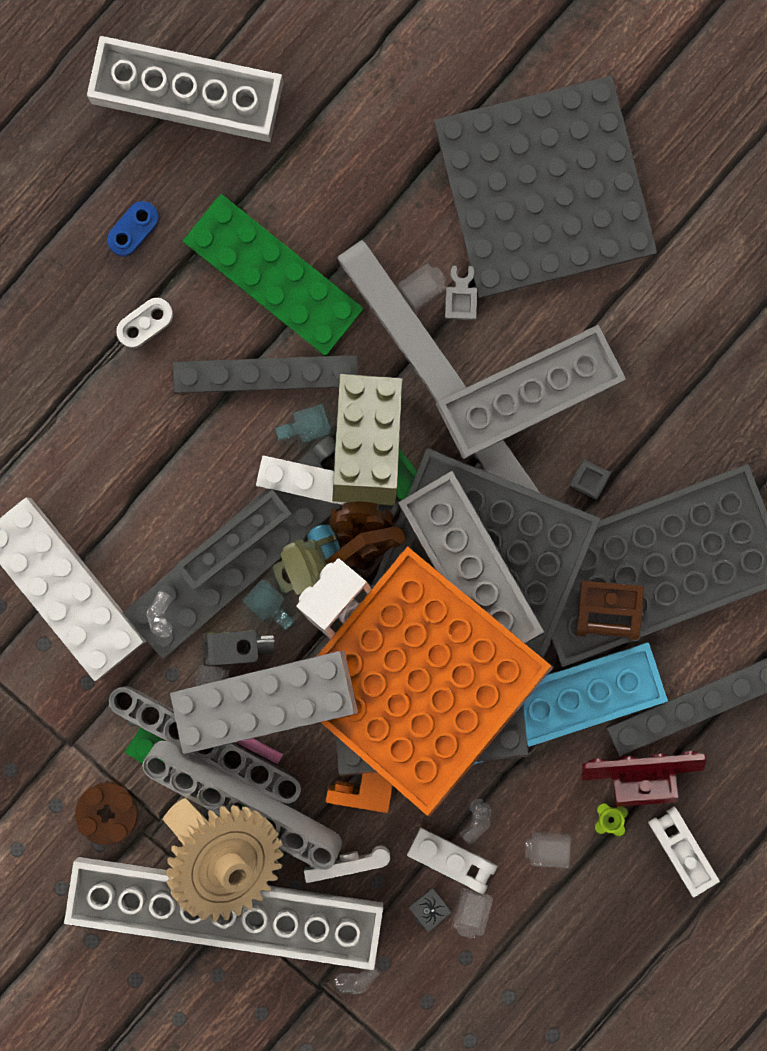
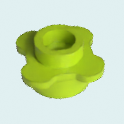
M605 803L600 804L597 808L599 818L595 824V830L599 834L607 832L614 833L615 836L623 835L625 832L624 818L628 814L626 808L623 806L614 808L609 807ZM610 817L614 818L612 823L608 821Z

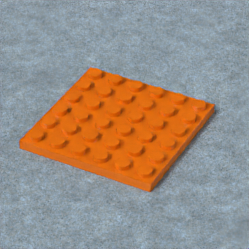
M407 546L316 656L345 651L358 710L357 714L321 723L427 816H431L553 669V666Z

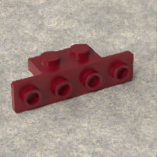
M694 751L668 757L665 754H654L649 758L642 759L625 756L616 761H605L598 758L582 764L581 777L582 780L612 778L616 807L678 802L679 798L675 773L704 771L707 759L706 754H698Z

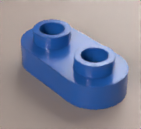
M140 201L128 209L108 234V246L113 253L121 257H127L136 252L159 223V214L156 208L149 202ZM142 211L148 213L147 220L143 222L137 220V215ZM120 235L128 236L126 244L120 245L117 243Z

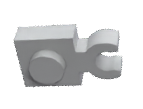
M452 266L450 276L455 283V287H446L445 319L476 320L477 288H468V284L474 276V269L472 266H469L468 276L466 278H459L456 274L457 266Z

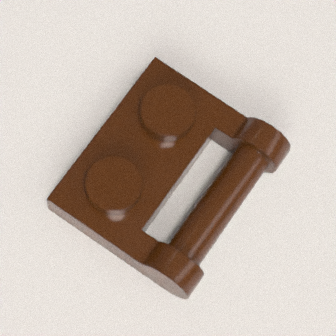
M399 527L360 533L326 559L325 562L326 564L331 562L334 564L339 558L352 570L356 568L367 570L374 565L378 557L390 548L398 547L404 543L405 534Z
M581 581L576 636L586 637L587 634L627 637L629 641L638 642L640 638L644 586ZM589 612L631 616L630 625L588 622Z

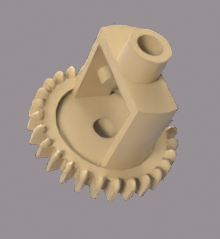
M183 798L173 805L162 819L183 844L182 847L172 846V852L177 857H169L167 859V863L172 867L166 870V875L169 878L167 884L171 889V895L184 911L187 910L192 917L198 915L203 921L209 916L213 922H217L220 914L225 920H229L232 910L237 916H240L242 906L245 905L251 910L253 908L251 902L253 898L260 902L263 900L260 894L261 890L270 892L271 888L267 881H274L278 878L273 870L281 869L282 867L277 859L283 857V853L279 849L282 846V842L277 837L279 833L266 817H263L258 811H251L248 807H243L240 810L238 806L233 805L230 813L225 807L221 806L219 817L209 810L208 821L186 798Z

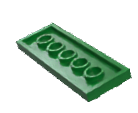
M222 194L218 196L183 239L184 244L323 356H327L364 311V308Z

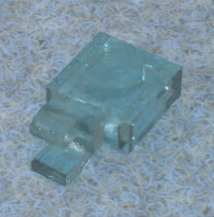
M322 404L293 413L295 422L275 428L279 441L300 435L302 443L331 434Z
M264 578L242 600L264 622L272 616L285 630L295 622L280 607L286 599Z

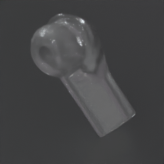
M161 590L157 593L146 615L152 634L166 638L172 632V625L166 621L164 612L173 597Z
M480 798L470 803L469 809L473 813L472 824L460 833L469 845L475 842L490 827L491 808L488 803H485Z
M375 967L374 970L364 969L360 974L339 973L334 979V985L342 993L362 994L381 973Z

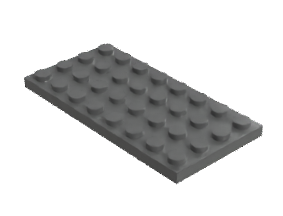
M749 464L599 521L551 639L561 667L629 642L627 637L587 634L586 637L576 636L581 581L644 586L640 637L767 589V511ZM590 612L588 615V622L630 625L631 616Z

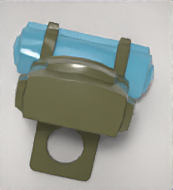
M321 524L314 527L307 534L308 541L306 543L300 539L284 547L283 552L280 553L283 561L272 566L282 593L294 590L296 595H301L309 586L313 587L320 580V573L327 565L325 560L340 549L337 541L338 534L332 531L330 525ZM284 569H286L290 582L286 581L283 576Z

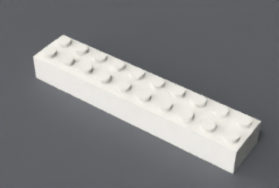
M78 857L73 862L64 924L374 970L383 902L269 885L271 888L270 892L260 891L263 898L261 902L254 898L251 900L253 907L251 910L243 905L240 916H237L232 910L229 920H225L220 914L217 922H213L209 916L203 921L198 915L192 917L187 910L184 911L173 898L171 889L167 884L169 878L166 875V870Z

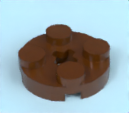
M347 502L342 504V510L336 512V508H334L331 512L330 527L333 532L338 534V541L346 544L360 533L390 528L393 524V515L389 510L385 508V513L378 511L377 504L370 502Z
M102 782L90 787L79 798L76 805L75 818L78 830L88 840L97 844L111 845L120 842L134 829L137 823L138 806L136 801H134L133 796L124 786L117 783ZM105 805L111 806V812L115 813V817L109 818L108 822L103 821L102 816L98 814V811L103 810Z

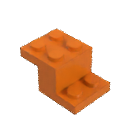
M378 772L362 774L360 789H354V783L336 780L335 785L329 784L326 803L388 813L393 785Z

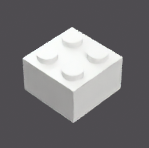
M338 558L334 564L331 562L324 567L320 573V580L313 587L309 586L302 592L297 608L313 625L331 639L372 589L362 577Z

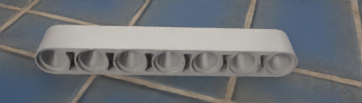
M122 686L111 693L109 706L114 713L181 748L180 739L171 732V726L176 722L172 708L129 686ZM126 692L131 696L132 705L129 709H123L118 705L117 697L119 693ZM147 707H154L158 710L160 717L157 723L152 724L145 720L144 711ZM235 742L214 747L213 751L208 753L201 750L191 753L281 803H292L300 796L302 784L295 774ZM227 752H238L241 756V764L237 767L229 766L225 761ZM264 766L269 772L268 779L263 782L256 781L252 776L254 767ZM282 781H292L296 786L295 794L292 796L283 795L279 790V784Z
M168 741L155 743L143 761V771L154 781L213 811L217 815H220L221 806L225 807L230 813L233 805L238 806L240 810L246 806L251 811H258L263 817L268 818L267 820L279 833L277 837L282 842V846L279 847L281 850L320 870H327L334 865L342 847L341 837L335 831L191 753L183 754L182 748Z

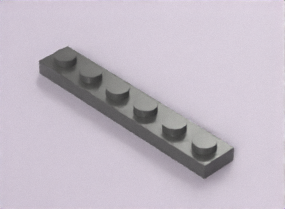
M357 355L173 362L175 394L339 388L340 374L358 375Z
M767 658L606 727L618 756H622L767 693Z

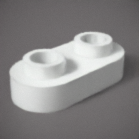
M153 298L145 302L119 322L116 331L119 341L129 348L142 346L170 325L173 319L171 306L161 298ZM158 309L162 310L163 317L160 320L153 319V312ZM137 328L139 331L138 336L130 338L128 336L129 329Z

